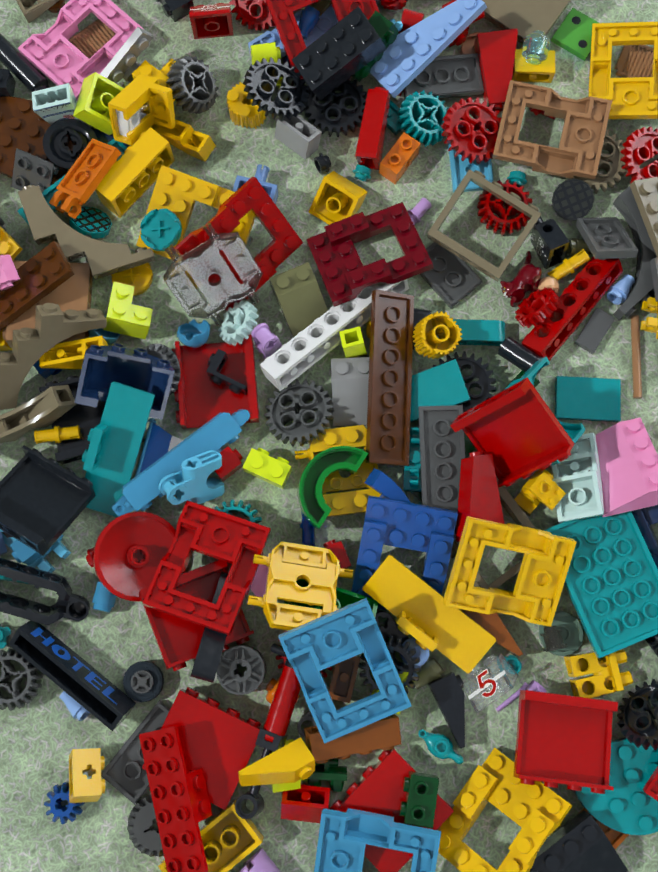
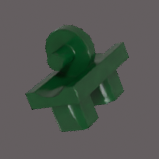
M328 759V762L322 764L315 763V771L307 778L308 785L321 787V780H330V790L342 792L344 781H347V766H338V759Z

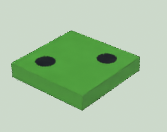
M572 8L553 35L551 42L585 61L591 52L592 23L599 22Z

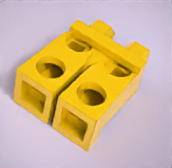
M618 650L602 658H597L594 651L564 656L569 677L593 673V675L569 679L573 696L594 698L622 691L625 686L633 683L630 671L619 672L618 664L627 662L625 650Z

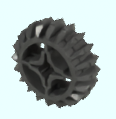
M185 56L182 59L176 60L167 73L169 79L166 83L172 89L173 99L177 101L176 106L182 105V111H188L189 114H200L209 110L216 103L215 99L218 97L216 91L219 88L215 85L217 80L212 76L214 72L209 71V65H204L203 59L198 60L196 56Z
M8 648L7 652L0 650V666L2 665L0 687L7 688L8 692L12 693L13 698H9L0 693V709L4 710L7 706L10 711L15 710L16 706L19 709L23 708L24 702L27 704L32 702L30 696L36 697L38 695L34 688L42 687V684L36 681L37 679H42L43 675H37L36 671L38 669L17 651L15 652L13 648ZM10 660L21 663L25 670L17 671L14 665H11ZM11 675H20L16 677L14 680H12V682L10 683H3L4 681L8 680V678H10ZM27 677V685L21 693V682Z

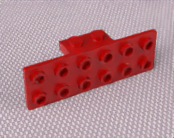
M177 726L139 734L167 872H208L198 822L213 815L203 770L198 768L187 772Z

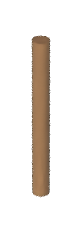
M639 315L631 316L633 398L641 399Z

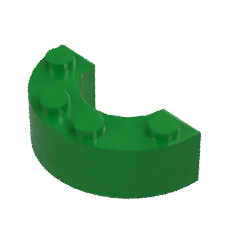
M351 446L332 447L317 454L303 470L298 483V502L305 518L316 529L322 526L332 510L325 503L322 495V486L325 478L336 471L356 473L368 455L364 450Z

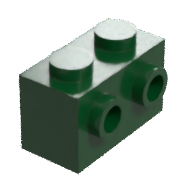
M409 771V777H404L403 792H406V800L401 801L400 816H403L404 824L433 828L439 786L438 776Z

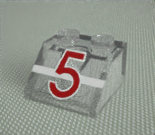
M502 653L496 657L494 654L483 661V667L479 670L475 667L469 674L465 675L467 679L463 686L477 714L514 688L518 674Z

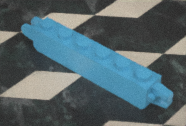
M239 409L232 415L220 412L122 486L123 495L112 506L116 515L119 517L133 510H136V512L138 510L145 511L153 504L151 500L157 496L160 498L164 496L158 488L161 479L169 474L181 471V463L184 460L209 450L220 453L223 450L221 447L224 444L235 442L240 437L238 434L242 431L240 426L251 417L249 411Z

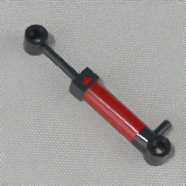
M272 644L271 652L287 658L281 645ZM286 659L264 727L260 728L255 745L264 748L260 759L271 754L272 751L274 752L284 747L288 736L286 731L301 689L298 678L288 659ZM261 785L251 786L250 791H247L246 794L241 795L237 799L235 810L242 819L253 818L262 812L264 799L259 794ZM247 799L253 802V811L247 809Z

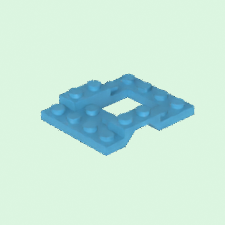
M367 598L278 635L287 659L298 678L305 700L324 744L412 707ZM364 653L380 692L336 710L321 670Z
M323 808L314 872H362L366 844L413 853L411 872H435L441 831L394 822V817L372 812L348 808L347 812Z

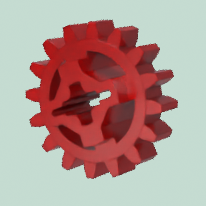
M546 287L542 291L538 289L532 292L527 299H523V302L518 305L519 309L515 311V318L522 327L526 326L527 328H530L532 324L537 326V324L543 323L545 318L551 317L553 311L557 309L555 306L560 303L558 295L552 288L547 289Z

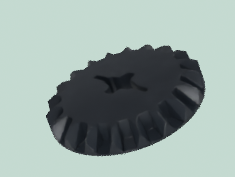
M62 119L53 123L46 130L43 137V149L51 163L68 170L91 139L97 140V137L86 123L76 119ZM68 136H70L72 143L76 144L73 146V154L67 146L69 142Z

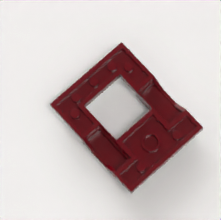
M403 202L367 216L360 212L324 226L325 232L306 239L334 307L354 300L364 288L376 283L395 284L434 269L433 263ZM392 230L404 256L387 263L385 258L363 266L354 244Z

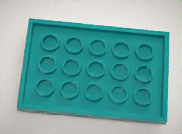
M631 511L607 517L599 515L567 521L543 530L553 535L577 541L564 584L597 658H602L658 634V569Z

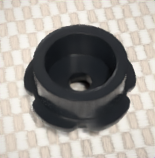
M319 153V156L314 158V164L320 174L323 172L328 173L329 167H331L329 157Z

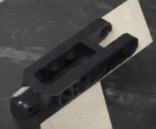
M0 558L1 576L12 578L14 582L18 580L35 585L34 588L39 589V587L49 589L57 592L56 594L59 595L57 603L49 606L0 591V612L45 625H50L63 617L74 621H80L87 617L90 610L89 601L81 595L72 593L73 590L65 577Z

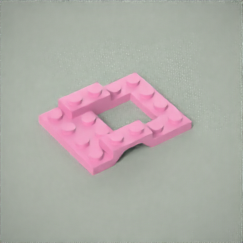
M70 0L60 9L55 24L45 33L32 34L18 47V50L57 86L69 83L76 100H78L84 78L94 72L100 74L135 29L142 27L111 0ZM92 12L116 34L89 59L68 40L79 31L77 25Z

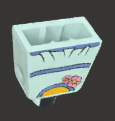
M69 83L31 92L33 111L50 125L62 119L78 120V118L73 116L77 100Z

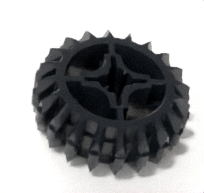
M390 635L388 642L385 641L398 674L409 672L402 681L404 689L408 694L409 691L406 686L414 689L415 684L412 680L419 681L420 678L418 674L414 673L421 671L420 666L414 665L420 662V657L412 658L416 653V649L408 651L409 642L402 646L400 645L402 642L401 637L395 643L393 642V635ZM394 650L404 656L408 665L396 660ZM362 653L360 658L365 662L359 663L358 667L366 670L360 672L359 675L360 677H367L363 684L367 686L371 683L372 686L369 691L372 693L375 689L379 690L365 655Z

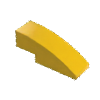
M175 119L176 126L173 129L157 124L152 125L151 128L171 145L206 162L216 147L209 135L195 131L190 124Z

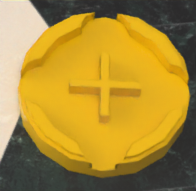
M149 263L111 275L112 283L115 281L135 286L133 296L143 294L149 289L153 281V272Z

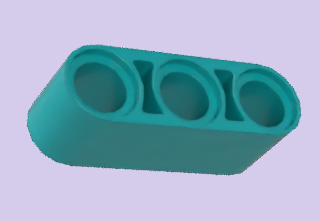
M453 319V321H456V325H459V328L462 329L460 331L462 333L460 336L462 340L458 341L459 345H473L474 343V345L494 346V344L495 346H501L505 340L504 321Z

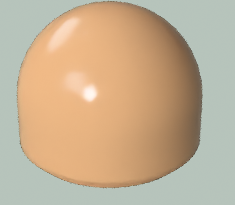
M547 276L539 281L538 289L540 291L546 287L547 289L552 288L556 294L559 293V283L554 277Z

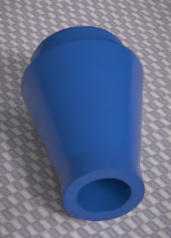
M306 6L301 11L298 27L304 40L307 39L320 20V12L311 6Z

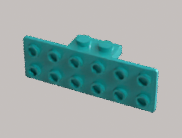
M115 381L111 383L101 422L94 429L91 428L87 439L90 441L88 449H85L82 456V462H84L83 470L87 471L85 478L92 482L96 495L86 508L118 517L113 511L112 506L123 495L122 486L131 480L155 398L154 394Z

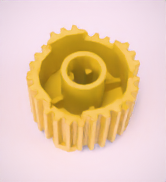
M239 82V85L235 84L236 87H232L227 93L230 119L235 125H241L242 128L244 126L246 128L254 127L255 129L257 126L260 127V124H264V120H266L265 111L258 112L259 106L251 105L253 99H247L248 93L244 92L246 85Z
M437 311L426 316L415 325V330L413 331L415 335L412 337L415 339L413 342L416 343L414 346L419 355L438 359L450 354L459 345L458 341L462 340L460 337L462 329L459 328V325H456L453 317L449 318L450 315H447V312L443 313L440 311L438 313Z

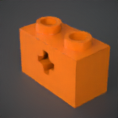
M403 132L380 162L379 174L396 184L418 156L421 143Z

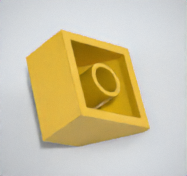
M332 171L324 176L309 209V213L327 224L335 223L357 214L368 191Z

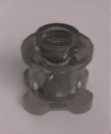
M557 625L543 628L544 632L540 633L546 646L542 648L543 652L568 647L567 644L563 643L562 629H557Z

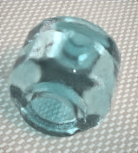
M537 30L524 38L522 56L527 63L537 65L547 59L550 48L549 37L544 32Z

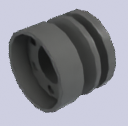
M247 645L232 647L225 651L220 658L217 668V679L221 686L229 693L236 695L249 694L256 690L264 681L267 672L266 661L262 653L254 647ZM240 663L242 667H247L244 676L240 673L237 674L235 671L239 668L238 664Z

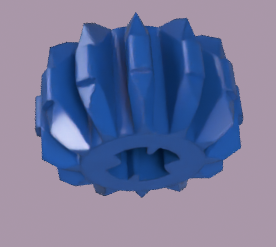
M64 782L62 786L58 784L53 786V791H49L46 794L50 800L44 802V806L50 807V810L46 812L47 816L52 813L54 814L52 822H56L59 818L61 824L67 823L68 819L73 822L76 820V814L80 815L83 812L79 806L85 804V802L69 803L68 782ZM67 799L69 804L62 807L60 802Z

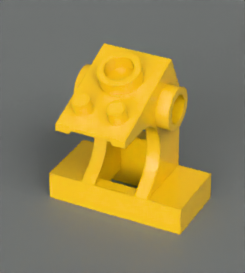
M539 469V471H536L514 499L519 507L529 516L541 502L550 510H553L566 494L553 481L554 477L546 470Z

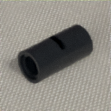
M511 337L506 338L498 350V355L524 372L542 358Z

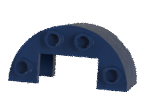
M113 343L112 346L91 345L85 351L74 403L97 407L98 400H107L111 383L115 381L154 394L155 398L149 417L163 420L175 371L170 365V361L147 354L148 351L143 348H135L133 350L119 343Z

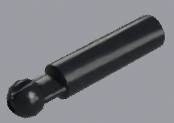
M0 34V62L31 92L50 88L48 80Z

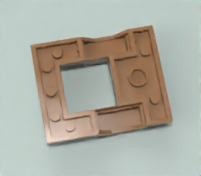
M510 80L492 158L531 166L532 171L570 179L573 176H579L595 180L612 100L592 96L576 100L561 97L552 88ZM525 107L545 111L544 115L565 119L558 148L518 140Z

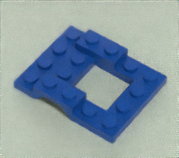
M369 496L351 592L372 598L362 588L379 568L383 545L426 552L421 579L442 595L454 542L458 511ZM378 603L377 609L387 610L380 603Z

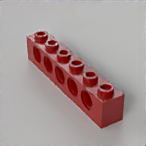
M594 256L591 257V260L576 275L572 283L564 289L558 299L560 303L555 306L557 309L553 311L552 316L546 317L543 323L537 324L524 337V340L521 342L522 345L542 358L547 357L550 361L622 274L623 269L619 258L600 260L595 259Z

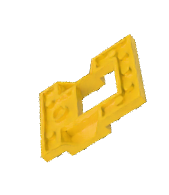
M658 22L592 23L588 97L612 100L608 119H658ZM653 45L652 77L611 78L612 46Z
M161 165L146 215L155 209H168L176 214L181 221L182 232L177 244L171 249L165 251H155L152 249L153 253L176 261L179 254L174 247L184 239L195 202L199 201L219 209L220 205L235 192ZM252 210L239 220L240 224L224 239L240 261L256 217ZM139 235L136 246L150 249L141 239V235Z
M467 516L443 604L448 607L488 615L493 613L512 615L529 623L551 627L577 541L553 535L548 531ZM485 545L524 553L513 592L492 587L484 589L474 586Z
M494 747L483 765H478L452 803L455 805L453 807L454 812L438 829V831H441L438 853L460 872H529L534 864L537 852L547 837L560 826L572 805L550 788L544 786L540 781H535V785L520 783L521 779L514 777L515 762ZM488 802L521 827V830L508 848L510 850L498 869L462 841Z

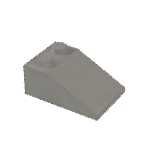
M369 357L331 359L332 405L335 410L333 412V427L367 426Z

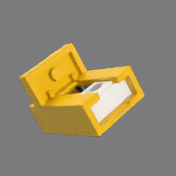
M140 73L108 103L113 137L116 141L132 146L138 140L140 134L147 131L153 124L173 129L176 126L172 89L159 85L157 78Z

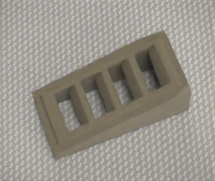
M59 0L16 1L26 20L30 23Z

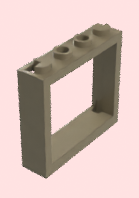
M469 169L427 233V238L498 282L536 225L541 213L538 212L539 209L533 204L529 203L527 205L520 201L521 198L513 192L507 193L499 183L495 181L491 183L485 179V175L477 170L473 172ZM470 181L531 218L499 268L438 231Z
M504 486L498 488L501 504L515 523L520 526L536 529ZM455 540L453 542L451 558L456 557L459 546ZM522 560L489 585L477 572L474 586L488 589V587L498 588L519 572Z

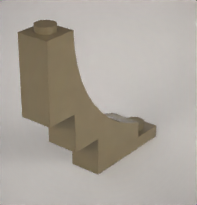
M28 185L23 187L21 191H18L35 242L40 245L57 239L68 262L87 257L95 280L155 261L152 248H139L135 250L134 254H131L128 244L99 241L72 229L50 208L39 185Z

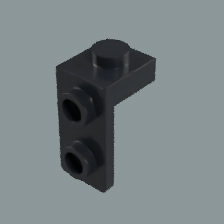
M218 349L216 354L213 353L208 360L209 367L206 372L210 377L209 380L217 385L223 383L229 386L228 389L240 395L241 392L247 394V386L220 373L228 357L226 352Z

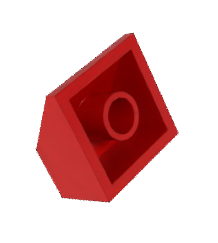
M230 3L190 7L189 17L194 39L234 36Z

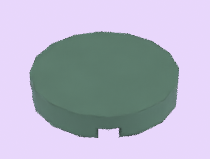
M557 611L555 612L551 627L539 626L538 636L546 651L553 655L567 656L576 652L581 646L584 631L582 624L575 616L569 612Z

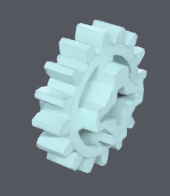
M241 300L239 304L235 302L234 307H229L228 311L223 314L225 318L220 321L222 326L218 329L221 332L219 337L229 345L236 346L237 342L242 344L244 338H249L248 335L252 333L253 326L257 325L255 319L259 317L256 314L258 310L248 301L244 302Z

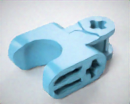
M209 450L184 460L181 463V471L169 474L161 479L158 486L159 491L167 496V500L172 505H178L187 500L202 504L222 496L225 492L224 483L213 477L207 479L213 471L222 466L221 454L217 451Z

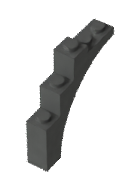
M630 186L613 203L627 222L635 246L638 249L635 283L632 285L626 301L613 314L618 320L623 316L628 318L637 310L634 307L637 303L640 302L642 304L649 297L655 298L650 260L657 258Z

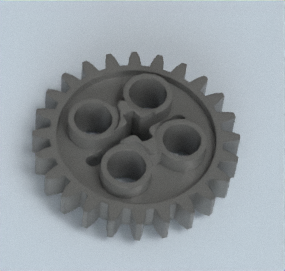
M296 379L295 385L292 386L290 383L280 393L274 391L275 399L268 398L271 405L265 406L268 412L264 414L267 419L265 423L271 434H275L276 440L281 439L283 444L289 441L291 446L294 447L296 441H298L302 447L305 440L311 444V438L314 437L316 440H319V433L326 434L324 427H331L328 420H334L332 412L335 411L332 405L333 401L329 397L328 391H324L322 385L317 387L315 381L309 385L307 379L303 381V384H300L299 380ZM308 400H313L311 403L306 404ZM292 402L290 406H285L287 403ZM309 419H314L313 422L306 423ZM293 421L291 425L285 426L288 422Z

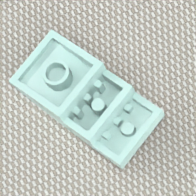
M594 433L582 435L571 449V455L559 464L552 465L553 481L566 493L556 505L559 523L604 515L601 471Z

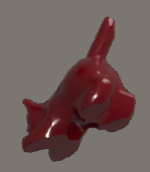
M530 251L526 252L524 264L519 269L516 277L510 282L500 281L503 296L511 298V307L517 306L523 300L526 292L538 290L542 270L540 267H535L530 263L532 259Z

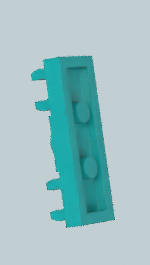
M419 427L410 428L409 466H404V492H421Z

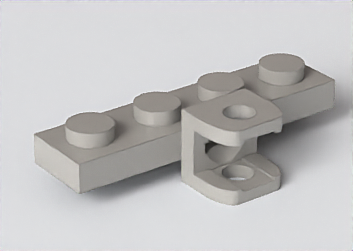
M137 27L100 75L114 83L119 82L122 78L131 83L133 81L132 73L141 65L136 61L137 57L143 50L147 49L154 37L148 31Z

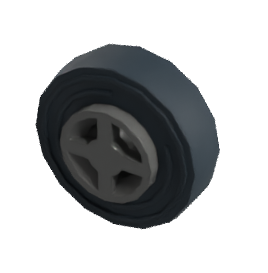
M149 661L134 663L127 669L123 678V688L127 696L141 703L156 698L164 685V676L160 667Z

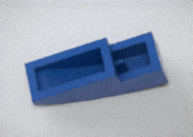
M373 468L364 483L381 494L380 498L411 503L402 489L382 471Z

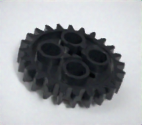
M270 57L268 62L265 58H262L261 63L256 60L254 65L251 64L243 82L246 85L244 92L248 93L246 98L253 99L251 105H258L257 111L264 110L266 117L270 113L274 120L276 116H279L281 121L284 120L285 116L291 120L292 116L297 117L299 113L303 112L310 95L307 92L309 86L304 85L306 82L304 79H300V72H294L296 67L289 68L288 62L283 65L280 59L276 63L272 57ZM282 77V82L277 90L274 101L272 102V94L276 88L279 78Z
M351 77L321 100L326 102L324 104L318 103L320 101L311 89H308L307 92L310 95L307 99L308 103L304 108L305 118H308L310 124L314 123L317 129L321 128V134L328 131V135L331 137L332 133L336 132V136L339 137L340 132H343L347 136L348 129L354 133L355 126L361 127L367 92H363V85L357 86V80L351 82ZM347 106H353L354 108L348 109V108H346V107H347ZM335 116L337 119H330L329 117Z
M464 351L462 357H459L458 353L455 352L454 358L446 355L447 361L445 362L439 359L440 365L456 359L460 371L468 368L473 372L470 376H463L471 399L468 402L459 404L463 405V413L493 397L490 392H496V387L491 385L496 383V379L489 378L493 375V370L486 371L489 364L481 365L482 357L474 360V353L468 358L466 351ZM474 378H479L478 381L471 382ZM473 387H478L481 393L475 396L469 391Z
M652 679L651 685L644 681L642 688L637 685L635 686L636 692L628 691L630 697L629 699H622L625 705L618 707L621 713L617 714V717L620 719L617 724L620 726L622 734L630 743H634L637 748L642 745L645 750L650 745L654 750L658 748V724L654 720L657 719L658 721V683L655 679ZM649 699H651L650 701L651 704L654 706V709L651 707Z

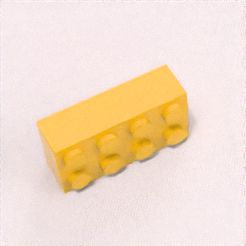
M151 127L147 131L142 132L138 140L132 146H129L124 151V155L113 164L95 189L101 203L117 217L121 218L157 180L161 165L169 168L175 161L170 143Z
M234 800L227 806L226 810L223 809L200 829L208 872H228L263 842L264 836L252 820L242 819L236 813L235 803L237 800ZM165 858L158 866L162 872H167Z

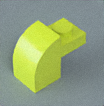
M360 326L339 331L346 358L367 355Z

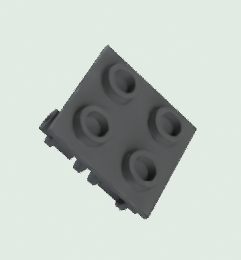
M17 148L11 187L21 191L25 186L39 185L43 192L51 186L52 177L58 174L59 167L43 158Z

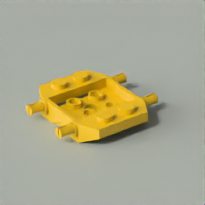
M364 425L324 429L326 434L319 433V440L313 437L310 448H307L308 450L295 451L296 460L305 458L312 460L320 452L336 446L364 448L366 452L367 429ZM365 458L357 472L349 477L343 478L339 475V471H336L325 478L322 486V495L325 503L332 509L327 517L366 512L368 497H380L381 495L364 483L373 468L378 469V464L366 463ZM368 487H369V489H365V490H356V491H348V492H340V493L326 494V493H328V492H336V491H344V490H352V489H360V488H368Z
M281 541L268 556L254 554L253 564H261L268 567L266 590L263 597L249 595L247 605L261 606L270 628L294 629L339 610L336 605L338 577L352 579L353 569L340 568L339 560L330 549ZM304 579L307 581L308 586L301 587L296 581ZM277 599L286 602L304 603L310 606H323V609L277 603Z

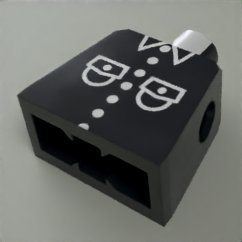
M540 216L533 227L530 239L544 269L563 262L570 241L554 219L543 221Z

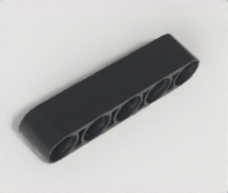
M221 572L212 601L214 604L217 603L228 576L227 573ZM204 628L190 677L214 682L227 637L226 634Z

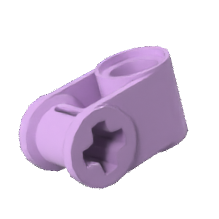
M261 323L253 329L251 336L256 344L255 347L259 353L264 355L262 356L264 359L281 348L282 344L279 338L274 333H271L266 323Z

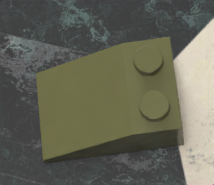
M309 262L269 278L270 286L293 338L312 324L315 319L328 311Z

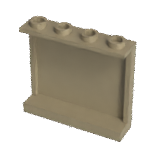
M482 0L487 6L484 10V18L501 30L517 28V41L531 50L540 49L541 42L571 2V0Z

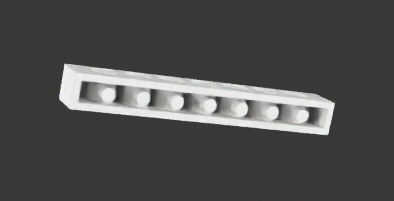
M407 279L395 284L376 283L364 288L354 300L336 307L332 306L326 313L315 319L312 324L303 331H300L293 339L282 345L279 350L260 364L265 377L280 391L283 390L341 343L339 331L358 326L362 327L371 319L372 291L377 289L403 294L409 289Z

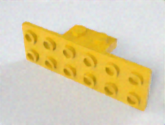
M392 555L386 557L362 588L364 592L397 617V627L402 633L412 635L416 639L415 642L424 650L428 648L433 652L436 648L468 674L496 642V638L463 611L458 608L445 606L443 604L444 596Z

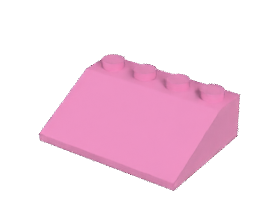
M641 417L619 422L596 434L603 491L604 515L602 516L607 517L658 505V455Z

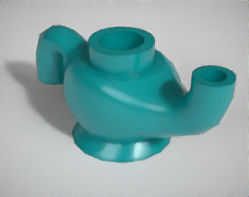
M423 729L419 730V737L424 739L432 755L440 759L451 758L457 764L463 763V757L455 753L453 744L448 737L440 733H429Z

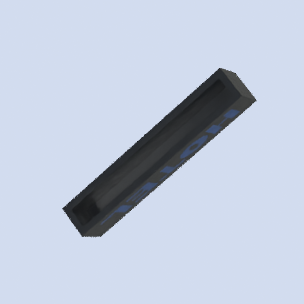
M30 620L19 627L9 642L13 649L111 731L126 719L136 705V702L38 622Z

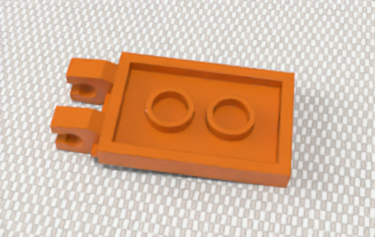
M92 138L56 187L58 191L54 193L49 204L57 207L56 210L58 212H67L69 217L75 219L81 213V206L90 198L119 158L121 152L114 146Z

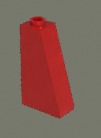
M517 28L478 33L474 42L484 85L483 100H487V107L492 104L494 105L492 109L494 112L498 110L500 112L503 111L509 83L512 80L518 36Z
M383 87L368 89L355 154L359 165L379 170L380 162L382 161L391 98L389 90Z
M483 451L469 453L470 457L461 459L456 527L457 542H460L467 516L505 524L492 454L483 455Z

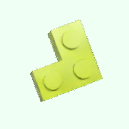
M114 281L106 313L107 325L103 330L146 340L153 309L132 304L135 286Z

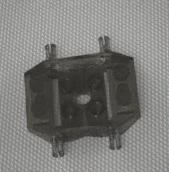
M207 223V225L203 226V229L209 236V240L182 256L177 253L173 245L165 249L172 263L164 274L163 279L189 317L212 318L215 325L219 326V323H223V319L218 313L223 311L230 303L240 301L245 297L249 298L252 305L256 304L255 301L257 303L260 301L255 290L263 272L238 232L217 233L211 223ZM220 250L224 252L243 284L239 283L219 252ZM217 274L220 276L218 282L212 283L208 280L209 276Z

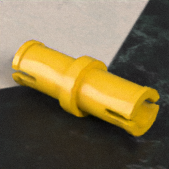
M582 249L568 260L564 259L563 263L548 272V275L559 281L569 273H575V269L591 259L586 251Z
M79 425L63 428L54 426V429L35 430L34 439L36 444L46 442L61 443L63 440L81 439Z

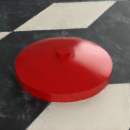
M149 512L127 513L108 523L99 534L93 551L94 569L101 584L110 593L121 599L141 601L139 591L150 586L161 559L168 553L175 537L176 530L164 518Z

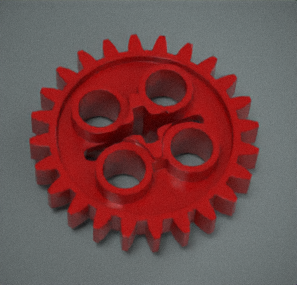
M232 0L229 2L230 5L235 6L231 12L238 13L236 20H242V26L248 25V29L253 30L255 28L257 31H261L262 28L263 30H269V26L275 27L265 0ZM260 6V8H261V13H260V15L258 16V15H257V9H258V7Z
M471 97L466 101L462 98L458 103L455 102L447 110V114L443 117L445 122L441 125V128L445 129L442 136L447 137L444 144H451L448 150H455V157L459 154L462 155V161L468 158L469 164H472L474 160H476L477 164H480L482 161L486 163L490 158L493 159L501 117H497L500 111L494 112L492 110L493 104L487 107V100L481 104L479 97L474 102Z
M652 126L647 129L645 127L637 129L626 138L627 141L622 144L625 148L620 151L625 155L620 159V161L626 164L622 169L628 170L625 176L632 177L630 183L635 180L658 177V159L643 168L639 167L642 163L658 154V128L654 131Z

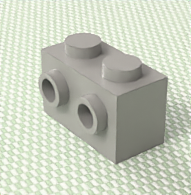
M299 115L297 117L292 116L291 120L285 116L283 121L280 118L277 119L274 137L306 160L318 150L322 132Z

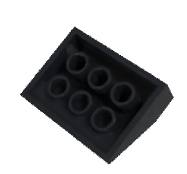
M583 810L545 840L537 852L534 864L529 872H628V869L593 817Z

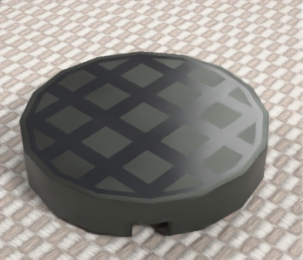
M580 179L565 180L557 186L552 196V206L556 214L569 221H575L577 218L586 216L594 203L593 190L589 184Z

